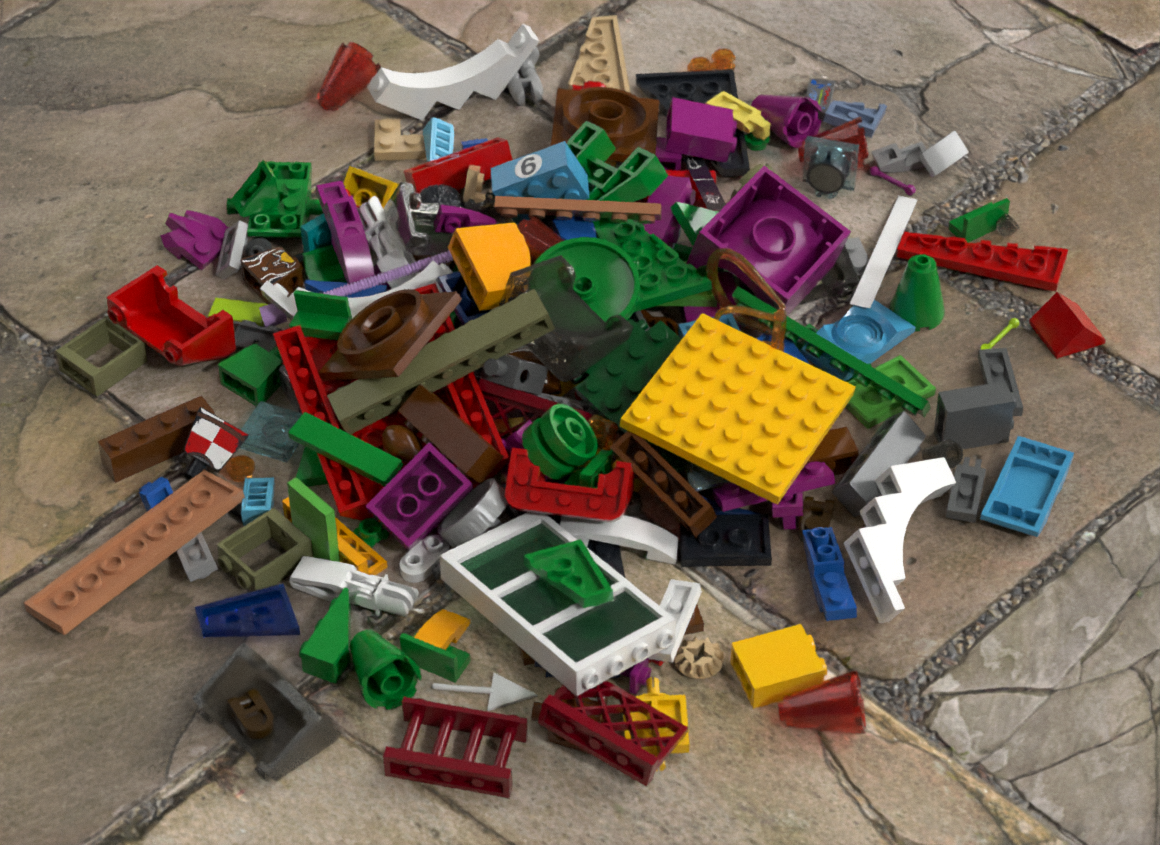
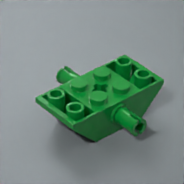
M268 161V165L276 176L280 207L250 215L247 235L251 238L302 239L301 226L309 222L311 215L323 214L319 200L311 199L312 164L311 162ZM227 198V215L239 214L231 198Z

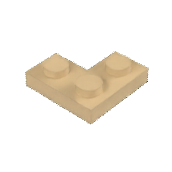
M387 118L375 120V161L426 159L423 134L401 135L400 119Z

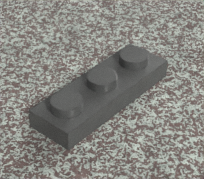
M1007 348L979 350L978 361L984 383L991 384L1006 381L1010 392H1014L1017 399V408L1013 410V416H1022L1023 405Z

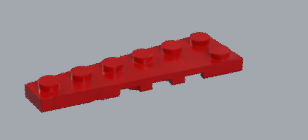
M904 232L897 248L896 257L909 260L915 255L925 254L935 260L936 266L1056 292L1069 249L1034 245V249L1018 248L1017 243L1007 242V246L991 245V241L988 240L968 243L964 238Z

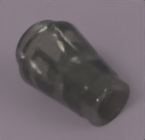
M947 439L926 447L922 452V458L925 461L944 457L951 469L962 461L963 450L958 443Z

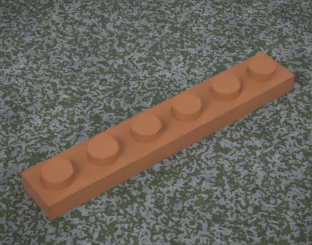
M495 196L496 212L501 213V216L507 218H515L517 214H528V217L533 219H544L545 215L556 216V219L572 220V217H583V220L591 222L600 221V218H611V221L616 223H625L627 219H636L642 224H654L655 220L661 221L662 209L660 203Z

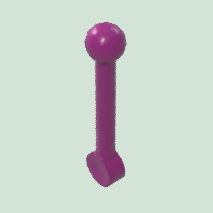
M877 166L870 168L872 176H879L902 188L907 195L911 196L916 192L913 185L903 184L881 172Z

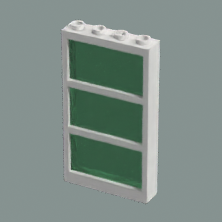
M527 512L441 554V579L576 696L675 643L676 619L588 548L587 550L613 589V601L583 608L524 565L523 555L577 540L546 514Z

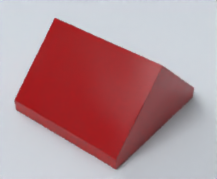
M1058 292L1029 319L1031 327L1056 359L1105 344L1106 339L1080 306Z

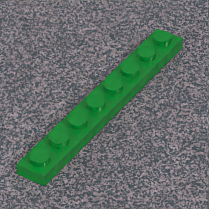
M737 287L732 294L736 303L735 308L747 316L751 313L760 318L758 321L766 328L773 330L775 327L783 332L782 336L794 344L800 342L807 346L805 350L814 357L820 358L822 355L830 360L829 364L841 373L845 370L854 375L853 379L862 386L867 387L870 384L878 389V395L890 402L893 399L902 404L901 408L910 415L916 416L918 413L925 418L931 407L929 401L742 288Z

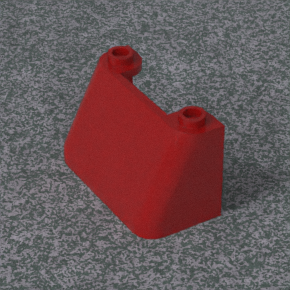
M158 265L106 297L108 305L107 314L114 324H119L163 355L171 364L181 366L228 357L236 350L233 316L222 310L207 318L178 298L177 287L174 285L169 287L166 284L164 277L167 276V271Z
M512 448L505 498L513 509L519 511L602 522H616L623 517L633 493L635 475L632 463L616 461V466L610 473L606 475L599 474L597 488L545 482V474L540 471V466L530 462L527 449Z

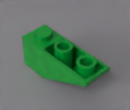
M344 587L338 598L335 597L331 601L329 611L323 619L318 620L314 633L308 641L303 642L299 651L304 673L334 684L337 683L350 663L351 606L348 588Z

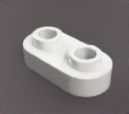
M440 535L425 537L401 558L399 563L401 577L411 583L424 581L432 574L435 564L440 562V555L450 550L449 544Z

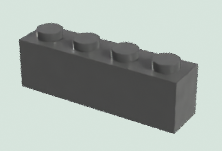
M905 411L887 418L831 492L853 517L860 515L859 511L873 498L882 496L875 480L890 466L906 464L909 459L917 455L921 450L919 445L926 435Z

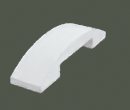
M625 515L616 522H602L561 516L560 526L577 540L581 539L586 547L590 539L647 551L646 559L670 564L676 563L678 538L657 525Z

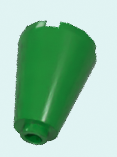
M925 254L915 255L909 259L889 307V310L915 326V331H920V328L929 327V330L934 329L942 322L945 314L936 262Z
M373 630L360 631L352 638L350 650L361 694L372 708L385 707L387 710L395 709L402 705L403 697L412 698L417 691L415 686L418 679L421 682L422 675L419 666L410 656Z

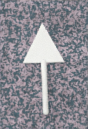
M493 673L491 688L432 684V688L435 690L490 694L488 711L537 697V694L496 673Z

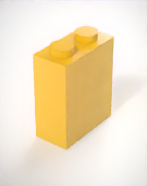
M801 624L731 643L730 663L753 709L823 690L824 676L827 675V666L824 659L818 657L812 636L806 634Z

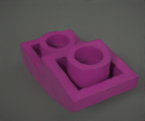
M440 205L434 222L435 232L454 233L456 228L495 225L497 223L496 219L473 210Z

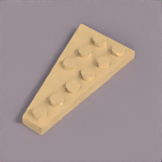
M617 16L592 17L586 33L585 43L581 47L579 59L575 63L568 83L569 90H572V85H583L587 81H599L604 83L606 87L630 93Z

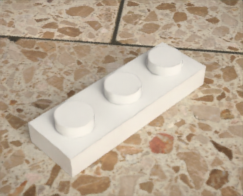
M670 580L660 607L676 619L675 643L648 657V659L673 663L702 592L700 583Z

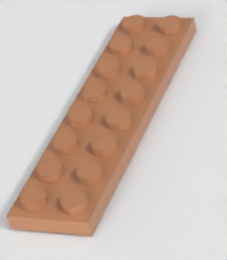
M203 470L24 602L27 613L61 634H67L162 561L166 560L196 535L241 503L242 499L245 498L243 490Z

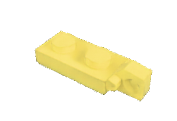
M722 91L705 103L733 109V120L737 121L736 128L745 131V133L751 132L754 137L762 140L770 136L771 123L761 116V111Z

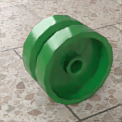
M558 403L542 414L541 418L526 427L522 434L523 446L527 449L528 457L532 463L540 466V471L555 480H563L569 477L579 466L594 457L598 450L597 438L589 423L578 411L565 404Z

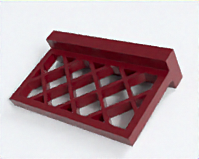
M480 378L478 384L484 399L495 401L499 410L498 413L492 416L493 421L502 417L508 429L499 434L501 438L511 435L528 420L534 422L541 418L543 413L558 404L557 402ZM501 404L507 405L509 407L503 409ZM573 408L591 425L594 415ZM515 409H520L525 421L512 427L506 414ZM527 412L535 415L530 418Z
M607 680L578 696L562 685L553 696L549 694L543 701L538 719L540 725L646 787L653 780L656 770L688 731L687 726ZM613 696L619 700L620 704L606 705L603 697ZM582 698H597L599 706L584 707ZM575 699L577 707H571L561 700ZM631 712H640L647 717V720L633 721ZM623 713L626 722L611 723L609 714ZM602 714L604 723H598L587 715ZM658 728H668L675 732V735L660 737ZM651 729L653 738H638L636 730ZM629 730L631 739H625L614 731ZM656 746L658 755L655 756L642 747Z

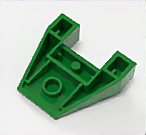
M585 121L567 142V145L588 176L589 199L587 200L635 202L650 196L668 177L657 156L640 147H637L618 169L605 163L616 148L604 129L588 121ZM547 215L553 219L556 218V216Z

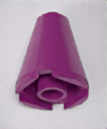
M761 94L751 103V106L761 111V116L771 123L770 131L791 147L798 149L803 144H810L820 129L821 120L818 119V111L821 112V107L812 98Z

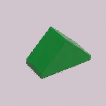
M264 160L261 161L231 198L237 212L242 217L280 207L276 176Z

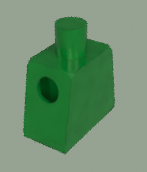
M252 344L218 364L220 384L254 406L261 408L281 386L279 368L283 365V361L277 346L268 352L257 344Z

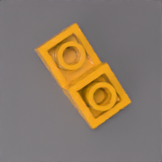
M442 609L434 614L414 637L446 650L451 642L455 644L458 642L471 621L466 617Z

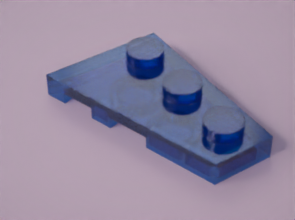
M284 584L194 607L203 637L301 635L300 627Z

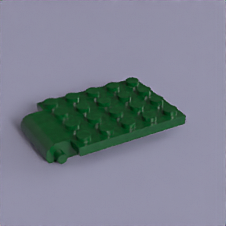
M627 319L571 363L574 372L568 376L569 380L576 385L583 379L575 387L576 394L611 427L614 428L615 424V430L617 428V432L621 436L628 431L619 427L622 416L682 340L661 320L647 330L649 328L648 324L643 319L637 323ZM644 439L679 474L693 464Z

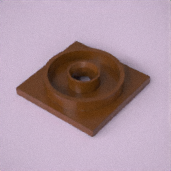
M592 87L579 91L557 88L550 146L563 141L567 143L585 121H588L604 129L616 148L607 161L624 162L637 147L656 155L659 100L639 98L627 91L610 87Z
M413 289L395 291L379 298L361 310L345 326L338 339L337 351L318 372L319 376L323 381L399 377L461 302L462 298L457 291L420 294Z

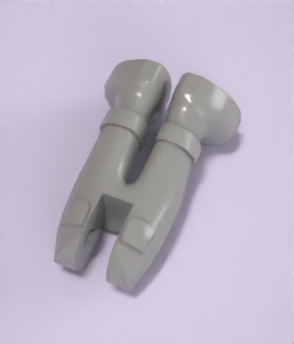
M537 46L519 68L523 78L519 77L517 71L507 84L513 100L519 106L525 105L524 93L531 94L534 104L542 102L543 99L542 83L534 66L539 57Z

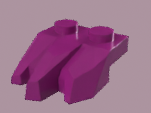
M187 210L184 217L169 213L165 224L171 232L160 235L164 247L179 260L183 256L186 257L202 271L220 255L225 231L229 227L216 217Z

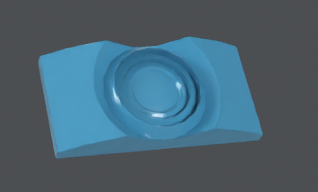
M874 299L870 308L853 305L840 320L833 324L824 325L816 334L866 364H871L913 334L916 327ZM804 345L802 347L801 353L803 356L826 373L843 381H847L853 376V374L846 370L843 373L837 371L829 364L830 360L822 355L820 358H816L805 350L807 346Z
M1018 436L981 513L980 519L1038 537L1046 525L1054 501L1063 487L1074 453Z

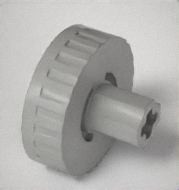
M489 478L483 481L482 484L477 485L444 518L437 530L438 534L452 548H455L502 525L497 517L508 504L505 498V489L494 478Z

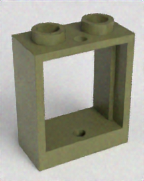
M108 316L56 350L60 371L96 397L148 361L146 343L119 324H114ZM108 343L123 351L100 369L85 360Z
M275 508L270 509L217 543L219 555L217 562L220 568L225 573L229 572L244 590L248 589L256 597L293 574L303 556L313 557L311 539ZM271 537L287 550V552L256 572L239 559Z

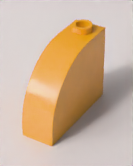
M516 223L456 228L448 245V249L479 311L502 306L517 296L529 271L531 259L525 238L520 233Z

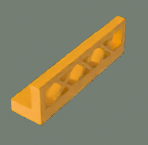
M289 497L282 501L284 517L292 523ZM335 517L340 562L354 565L358 571L375 576L388 568L387 561ZM367 560H372L375 564L368 568Z

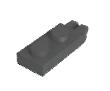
M964 457L963 465H956L954 475L956 484L951 488L946 518L976 522L986 469L981 468L982 459H976L974 467L969 466L970 457Z

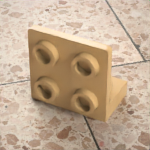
M470 165L463 201L468 202V207L484 209V205L495 207V196L476 193V191L481 192L484 174L479 173L480 166Z

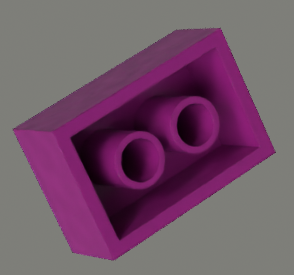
M428 443L366 505V509L409 552L444 520L473 490L472 483L431 443Z

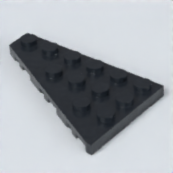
M734 69L636 74V86L649 99L659 100V110L665 116H667L672 97L705 104L724 91L738 99ZM736 128L733 136L737 138L734 153H729L727 162L707 159L723 177L744 176L750 170L744 131Z

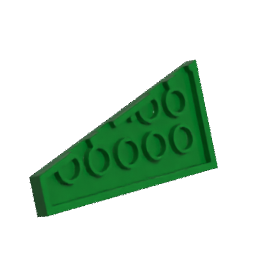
M600 218V221L593 222L596 237L621 247L629 254L637 266L641 291L639 302L634 312L712 290L710 279L706 276L701 277L693 265L684 263L679 259V254L654 233L650 235L645 231L644 225L638 221L634 222L632 219H627L625 223L612 222L611 218Z

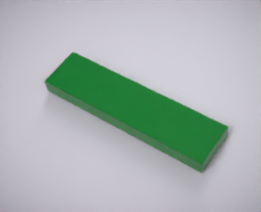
M307 412L302 414L288 432L290 439L384 487L403 467L402 460Z

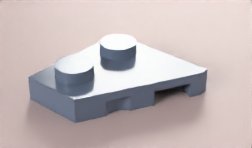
M832 101L825 113L823 122L829 123L836 128L855 132L859 136L872 138L885 115L887 105L879 104L878 109L864 108V103Z

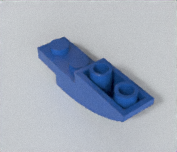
M832 527L802 530L809 574L820 613H824L826 621L857 618V607L844 573V560Z

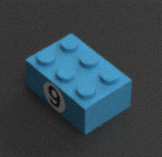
M565 141L491 168L492 192L495 196L589 199L588 176ZM517 214V217L511 219L517 225L533 218H529L528 214Z

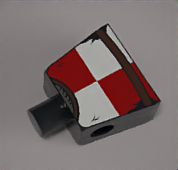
M200 407L183 450L194 457L185 473L195 477L203 470L207 471L209 466L220 472L250 435Z

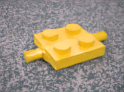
M652 677L646 680L647 693L635 697L688 727L686 695L660 693L659 679L654 677V687H652ZM631 712L633 721L647 720L644 714ZM658 728L660 737L675 735V732L668 728ZM651 729L636 730L638 738H653ZM629 730L624 731L625 739H631ZM687 731V734L670 754L689 753V731ZM656 746L642 747L655 756L658 755ZM665 761L660 765V771L666 768Z

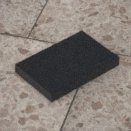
M768 514L716 515L717 518L696 538L679 522L681 567L771 566L772 564Z

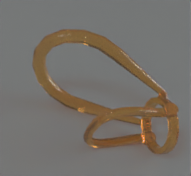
M730 248L716 249L709 255L706 266L707 278L712 282L711 291L721 307L716 312L714 319L719 321L722 315L732 313L736 323L745 328L772 336L771 341L762 342L770 345L773 349L784 351L787 322L785 303L782 302L761 274L742 254ZM727 259L736 264L779 306V309L774 314L748 307L733 305L724 293L718 278L717 267L719 261ZM746 315L774 321L773 329Z

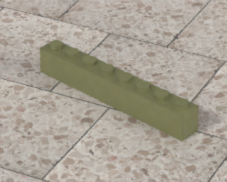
M535 289L426 344L399 377L358 379L347 386L338 388L327 396L344 430L349 434H353L399 410L420 384L434 392L483 367L488 359H498L553 331L555 328Z

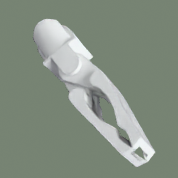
M373 196L368 202L363 203L360 208H357L366 239L372 250L377 254L379 259L377 265L383 274L384 272L387 273L388 270L397 269V267L400 268L401 266L404 267V265L407 266V264H414L415 259L411 251L407 247L404 248L399 240V234L394 226L396 222L389 220L376 196ZM420 270L408 276L396 278V280H389L388 284L391 289L396 288L420 273Z
M307 556L302 557L290 577L292 588L330 602L335 597L338 598L344 587L348 588L350 604L375 610L377 616L382 610L407 617L409 610L419 595V591L416 588L389 581L388 574H385L384 577L368 575L358 571L351 564Z

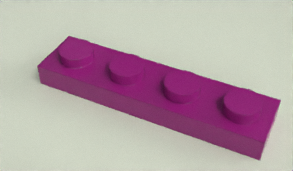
M810 462L803 467L784 496L835 484L834 473L824 462ZM732 482L713 489L714 500L723 512L768 501Z

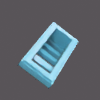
M435 117L431 118L423 129L427 162L440 158V156L452 154L454 145L453 125Z
M274 477L245 478L243 489L245 498L242 499L241 506L243 526H246L273 508Z

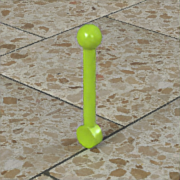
M1011 318L1009 325L988 344H982L980 350L992 349L1012 328L1015 329L1019 326V320Z

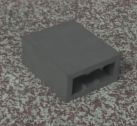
M1006 381L938 393L934 434L942 453L1009 442L1010 430L1014 428L1013 410L1017 408V399L1015 393L1010 392Z

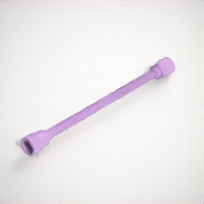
M448 250V252H442L441 255L437 254L434 257L431 256V258H424V260L415 261L414 264L411 263V265L407 264L404 267H397V269L388 270L387 273H380V275L377 274L374 277L370 276V278L361 279L360 282H353L350 285L347 284V286L343 285V287L334 288L333 291H326L323 294L345 297V295L354 294L355 292L362 291V289L365 290V288L369 289V287L378 286L379 283L381 285L382 283L389 282V280H396V278L408 276L409 274L416 273V271L419 272V270L423 271L432 261L438 265L443 262L446 263V261H453V257ZM273 304L259 308L266 328L269 325L276 326L288 322L287 316Z

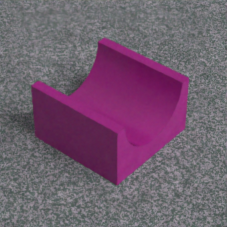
M764 165L699 232L686 264L690 263L696 270L700 266L713 265L733 273L752 290L758 299L788 316L832 269L851 231Z

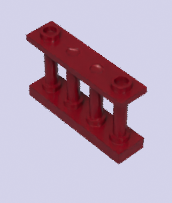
M403 697V719L409 723L400 748L386 746L383 755L385 776L510 799L513 789L512 769L506 768L514 741L527 743V718L431 702L421 698ZM421 724L439 727L431 754L413 751ZM452 730L470 733L461 760L443 757ZM483 735L501 738L493 765L475 762Z

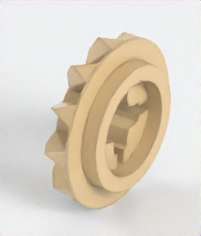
M695 636L692 641L683 639L674 658V663L683 675L694 679H705L714 676L721 670L724 663V652L720 650L719 643H711L708 637L705 640H698ZM699 652H704V657H701L694 663V656H697Z

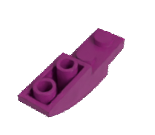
M343 181L316 185L315 193L332 233L331 243L347 283L350 285L353 282H360L361 279H367L370 276L374 277L373 263L364 228L352 196H348Z

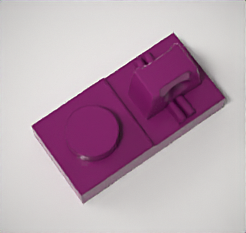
M804 492L784 496L778 505L772 502L773 518L782 517L784 530L795 529V516H803Z

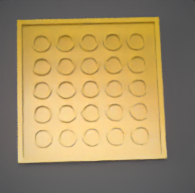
M702 313L622 416L619 427L778 505L854 395L856 387Z

